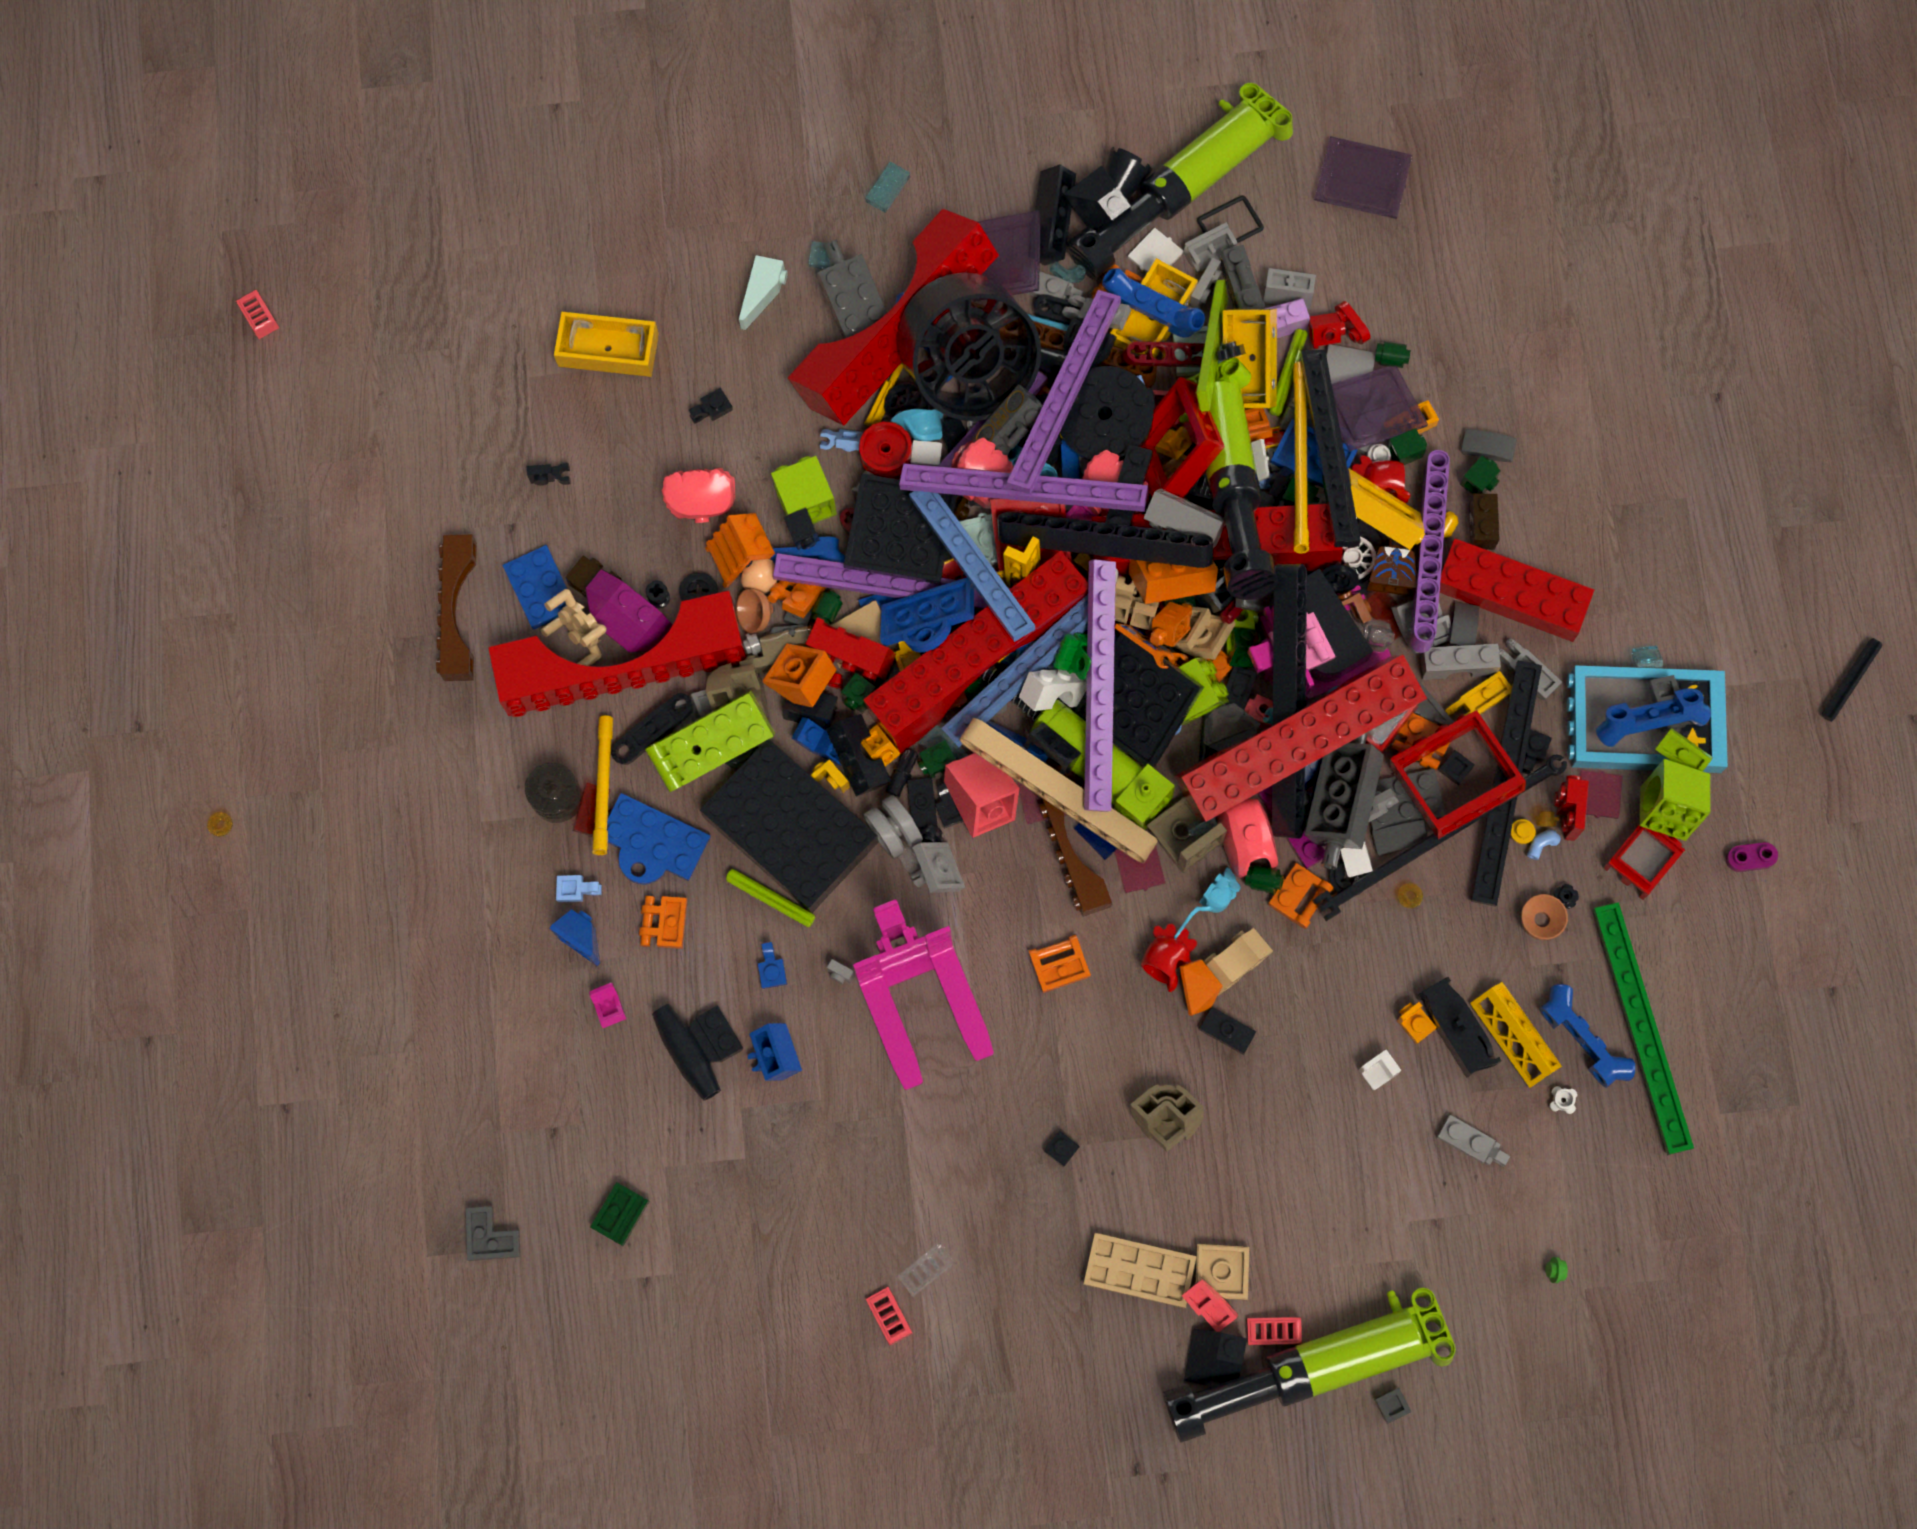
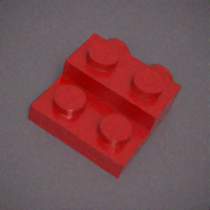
M1566 776V782H1562L1559 791L1554 794L1553 806L1557 807L1556 815L1566 816L1563 817L1561 831L1565 832L1564 840L1575 841L1585 830L1589 781L1582 780L1580 776Z

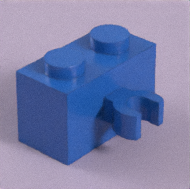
M768 1023L749 1033L755 1052L750 1053L747 1057L748 1059L757 1058L758 1064L752 1068V1072L762 1071L765 1081H780L802 1071L786 1023Z

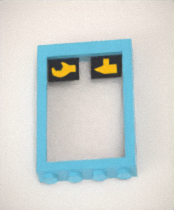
M1575 665L1572 671L1567 674L1566 681L1567 688H1571V697L1567 699V712H1571V721H1568L1567 735L1571 736V745H1568L1567 757L1568 760H1571L1572 768L1654 771L1663 759L1669 760L1655 750L1668 731L1660 732V729L1656 728L1626 735L1615 746L1608 747L1597 737L1596 728L1606 719V711L1613 705L1627 703L1631 709L1653 704L1649 681L1674 675L1679 690L1688 688L1699 690L1704 696L1703 703L1707 704L1711 710V717L1705 725L1696 726L1686 721L1687 725L1685 727L1675 729V731L1713 757L1703 772L1722 773L1728 767L1725 671Z

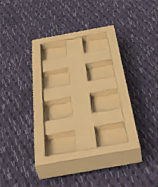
M1095 1233L1083 1285L1186 1308L1187 1302L1182 1297V1294L1190 1289L1196 1256Z

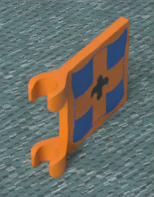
M1118 623L1114 627L1152 654L1160 668L1168 669V666L1163 663L1164 657H1168L1169 662L1176 667H1180L1177 664L1178 658L1181 657L1184 661L1188 660L1185 654L1173 653L1163 645L1155 646L1151 644V637L1138 627Z

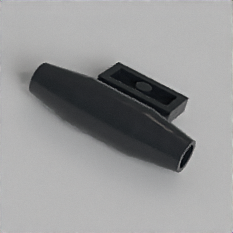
M1072 318L1063 338L1064 351L1041 346V362L1039 367L1041 371L1056 379L1083 323L1082 321ZM1106 333L1090 369L1099 367L1102 362L1108 359L1117 336Z
M670 1004L654 1011L652 1016L661 1040L683 1078L703 1101L717 1095L721 1089L711 1063L723 1062L743 1050V1046L718 1005L697 1016L690 1027H688Z

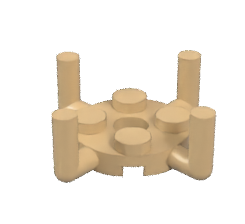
M564 589L544 603L548 611H552L564 601L566 606L558 612L556 619L541 629V633L547 637L565 625L570 631L568 633L570 640L576 645L581 643L584 647H588L590 654L577 664L591 666L602 656L597 644L601 641L598 638L606 632V627L598 624L591 613L586 615L582 611L584 606L575 601L569 589Z

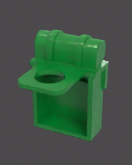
M1065 634L1064 639L1060 643V649L1055 656L1053 666L1059 670H1066L1069 674L1075 673L1080 680H1084L1091 665V659L1087 655L1088 634Z

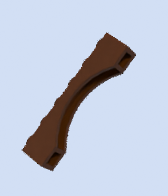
M472 534L443 535V544H439V555L443 560L442 566H439L438 570L439 580L442 581V589L438 590V602L441 604V612L437 614L438 627H441V636H437V649L440 650V659L436 660V671L444 681H474V656L460 637L456 619L457 599L461 587L468 574L476 566L477 542Z
M1056 765L1051 768L1059 772L1062 766ZM1040 797L1042 804H1039V809L1043 819L1048 818L1050 827H1047L1050 840L1051 842L1056 841L1059 849L1055 851L1057 860L1060 865L1064 864L1067 873L1063 874L1068 888L1072 887L1075 894L1072 897L1075 910H1081L1084 917L1110 908L1112 901L1104 879L1086 867L1073 851L1065 829L1064 812Z

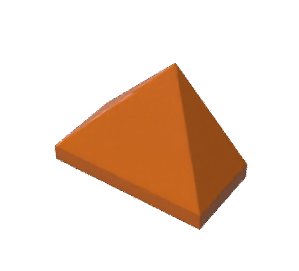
M1198 959L1180 966L1188 1014L1193 1016L1211 1009L1223 985L1203 960Z

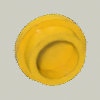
M1520 819L1512 824L1510 835L1516 843L1527 844L1534 839L1536 830L1530 821Z

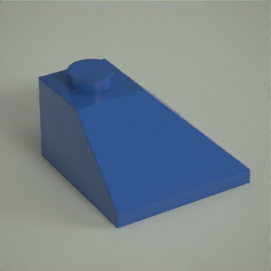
M571 909L553 923L549 929L560 941L598 966L600 964L596 929L591 923L592 918L581 910L579 913H576Z

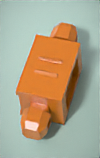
M1169 602L1152 619L1151 644L1155 646L1164 644L1174 647L1191 629L1190 617L1193 607L1187 603L1179 605Z

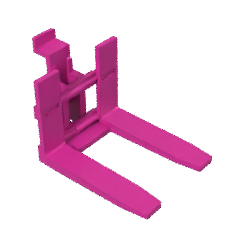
M896 899L874 907L873 912L882 935L881 940L876 941L879 955L853 964V968L887 1055L903 1088L909 1090L921 1085L923 1079L917 1058L890 994L889 987L931 970L936 971L962 1037L975 1061L992 1056L994 1051L988 1030L953 948L950 927H944L918 939L914 926L911 928L906 926ZM903 937L905 944L893 949L891 941Z

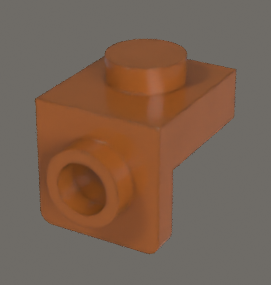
M1347 590L1337 595L1344 606L1349 605L1357 623L1364 624L1372 619L1369 614L1371 607L1366 599H1362L1359 592Z

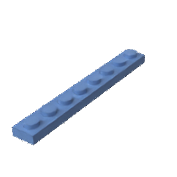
M911 492L909 496L913 504L1012 640L1015 642L1034 631L1035 624L938 493Z
M1088 594L941 728L958 747L962 745L959 740L973 718L979 719L984 723L989 721L1022 690L1029 672L1044 670L1055 660L1065 634H1083L1088 630Z

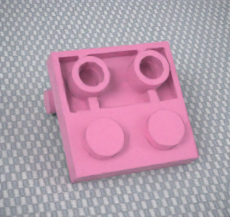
M1314 612L1307 613L1306 669L1311 670L1336 657ZM1272 631V632L1268 633V637H1269V639H1270V641H1271V643H1272V645H1273V631Z

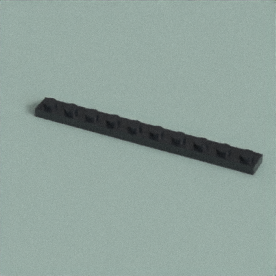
M1301 350L1300 359L1334 547H1359L1361 539L1326 351Z
M1517 660L1501 746L1522 775L1542 665ZM1498 764L1492 789L1508 780ZM1517 797L1487 815L1471 902L1497 906Z

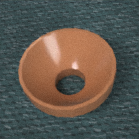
M746 589L739 595L736 613L740 626L748 633H757L763 631L768 625L773 613V607L762 591Z
M1547 894L1536 895L1530 898L1522 908V926L1535 939H1554L1566 928L1568 922L1567 910L1564 904L1554 896ZM1539 913L1545 914L1549 919L1548 925L1546 927H1539L1534 921L1535 915Z

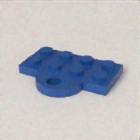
M964 578L883 604L881 608V643L884 646H889L905 641L908 647L915 652H927L935 649L946 640L952 625L974 619V586L968 578Z
M622 793L607 821L608 843L620 849L619 866L623 875L628 880L641 885L658 881L666 871L689 881L711 838V835ZM635 864H642L646 871L643 876L636 877L631 873V868Z

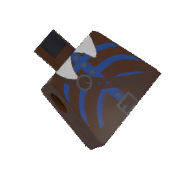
M1389 538V546H1382L1378 549L1367 590L1413 596L1417 586L1414 551L1403 549V545Z

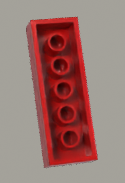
M1454 539L1441 571L1440 580L1441 594L1471 605L1480 606L1479 608L1574 642L1580 632L1595 590L1458 539Z

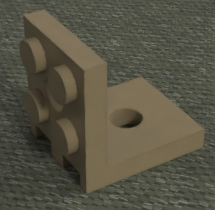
M1185 797L1150 822L1146 827L1183 874L1197 861L1200 862L1217 846L1220 847L1227 832L1221 822L1212 828L1208 822L1197 820ZM1178 825L1186 826L1189 830L1188 835L1185 837L1177 836L1174 831L1175 827Z

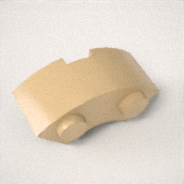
M1254 928L1246 933L1243 930L1231 939L1233 943L1219 955L1213 953L1204 961L1223 985L1218 996L1232 987L1242 976L1250 970L1252 971L1273 952Z

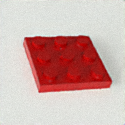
M990 498L998 570H1005L1003 554L1008 546L1022 553L1027 548L1025 546L1003 544L999 541L997 521L999 514L1003 512H1019L1066 518L1065 505ZM1040 548L1041 565L1060 551ZM1062 551L1071 562V553Z

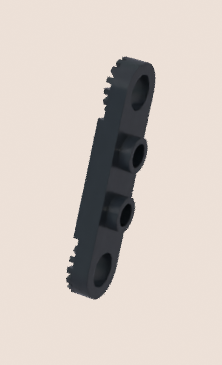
M683 693L674 694L668 701L661 704L612 745L611 755L614 761L622 765L632 763L646 752L645 748L662 739L688 718L694 710V702L691 697ZM684 699L687 702V708L679 713L676 711L675 705L679 700ZM626 745L630 751L629 755L625 759H621L618 754L619 749Z

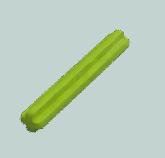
M1299 328L1295 330L1277 385V406L1270 408L1269 413L1271 415L1279 417L1282 414L1293 381V365L1299 361L1301 350H1303L1308 333L1306 330Z
M731 869L727 874L726 880L732 885L806 927H810L813 924L815 915L735 869Z

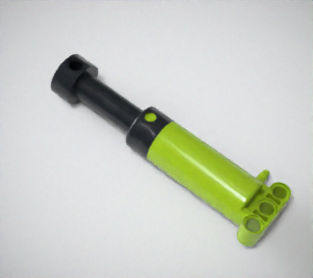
M1255 83L1242 85L1239 91L1240 103L1236 107L1221 99L1218 104L1227 114L1141 182L1140 190L1142 195L1130 203L1131 207L1097 231L1086 227L1067 242V249L1073 261L1089 278L1098 279L1115 265L1114 253L1158 217L1165 220L1173 218L1271 137L1280 141L1289 139L1293 135L1292 114Z
M1233 357L1217 364L1210 412L1225 447L1206 469L1212 507L1217 514L1225 518L1231 556L1224 563L1227 590L1230 595L1237 599L1255 600L1271 593L1277 586L1278 578L1272 555L1265 550H1261L1254 513L1261 504L1262 496L1241 389L1250 382L1251 373L1239 359ZM1200 373L1187 380L1198 384ZM1186 412L1179 417L1181 423L1189 422Z
M1418 1288L1412 1294L1410 1307L1402 1309L1393 1290L1388 1291V1302L1393 1313L1266 1357L1267 1368L1192 1393L1189 1384H1185L1163 1392L1165 1404L1179 1442L1182 1443L1205 1435L1204 1423L1276 1398L1285 1407L1429 1356L1437 1366L1449 1365L1454 1358L1456 1348L1435 1295L1427 1288ZM1425 1298L1428 1300L1429 1306L1420 1307L1416 1304L1415 1300ZM1428 1322L1436 1323L1439 1326V1331L1430 1332L1427 1330L1426 1324ZM1445 1347L1450 1355L1441 1357L1436 1353L1435 1349ZM1181 1411H1188L1190 1414H1188L1187 1416H1182L1178 1413Z

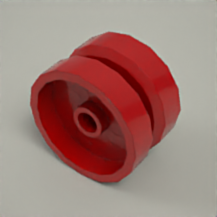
M884 421L873 424L866 429L860 438L859 444L863 470L875 476L900 480L903 464H911L912 442L908 432L894 422Z

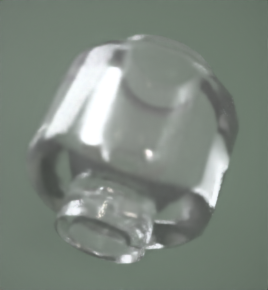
M1371 619L1364 624L1358 625L1359 630L1374 652H1384L1394 641V632L1386 621Z

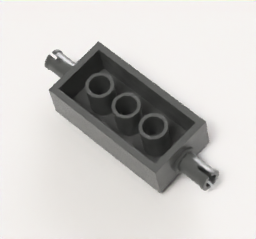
M836 239L831 241V245L829 242L823 245L831 265L829 268L819 271L816 277L842 338L845 339L873 325L887 312L863 255L860 254L848 260L844 259Z
M1368 732L1325 755L1322 759L1305 836L1318 846H1326L1321 866L1327 869H1331V866L1333 870L1337 869L1341 849L1363 848L1384 757L1372 744H1365Z

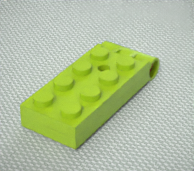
M750 690L645 748V751L669 792H672L772 738L775 732ZM693 746H700L701 752H695Z

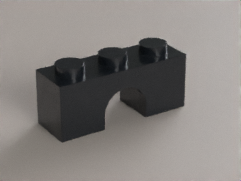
M862 714L839 720L826 729L856 797L875 791L891 782L882 759L869 760L861 751V742L871 737Z

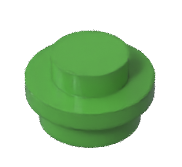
M1552 1257L1550 1262L1546 1264V1276L1550 1279L1551 1283L1557 1284L1560 1281H1565L1567 1277V1263L1559 1257Z

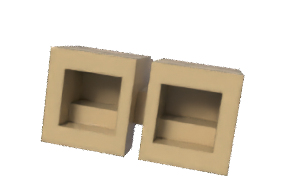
M1119 576L1115 585V621L1126 624L1131 613L1130 625L1152 631V619L1156 616L1160 602L1145 604L1140 594L1138 598L1134 597V595H1137V588L1133 580L1131 584L1127 585L1125 584L1126 577Z

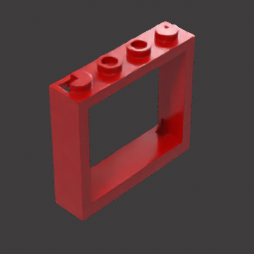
M1182 377L1176 381L1154 409L1152 430L1145 443L1141 446V448L1153 450V456L1145 479L1148 483L1151 497H1153L1156 490L1163 489L1183 498L1225 447L1211 412H1201L1199 409L1196 393L1198 384ZM1185 410L1198 444L1170 479L1167 480L1155 446Z
M1477 710L1466 716L1462 714L1456 722L1449 726L1445 724L1439 727L1435 734L1419 738L1413 746L1406 750H1398V754L1390 758L1391 770L1437 839L1442 838L1525 791V779ZM1474 729L1508 780L1437 820L1404 771V768Z

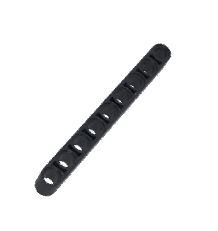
M1003 512L997 518L998 539L1003 544L1027 547L1032 537L1039 539L1041 549L1205 568L1213 564V538L1209 535L1019 512Z

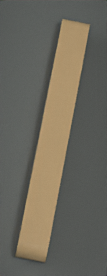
M973 718L960 737V742L971 751L1134 860L1145 863L1158 841L1153 835L1113 808L1109 812L1084 810L1085 790L983 721Z

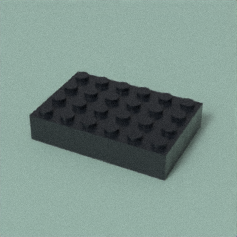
M769 739L752 754L700 809L704 819L810 913H813L879 843L876 833Z

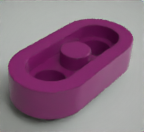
M1766 842L1735 846L1726 855L1727 866L1735 872L1768 869L1778 860L1777 849L1772 844ZM1762 851H1767L1769 858H1764ZM1737 854H1742L1745 860L1739 861Z

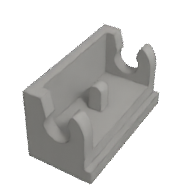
M1226 222L1186 242L1184 255L1195 273L1198 274L1206 270L1212 257L1219 260L1222 250L1236 247L1235 245L1238 243Z
M1269 268L1263 302L1280 305L1303 298L1306 308L1310 310L1316 275Z

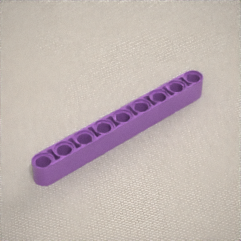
M1434 450L1429 454L1423 476L1421 517L1425 535L1418 544L1417 586L1413 598L1410 635L1411 647L1420 653L1431 649L1437 631L1450 464L1448 454L1442 450ZM1426 548H1430L1434 550V552H1430L1426 550ZM1424 570H1430L1432 574L1426 573ZM1426 591L1429 592L1431 595H1425L1422 592ZM1420 613H1425L1429 617H1423ZM1418 635L1426 636L1428 639H1421Z

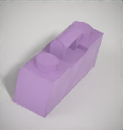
M1303 298L1265 308L1277 309V338L1294 334L1298 328L1302 330H1307L1310 317Z

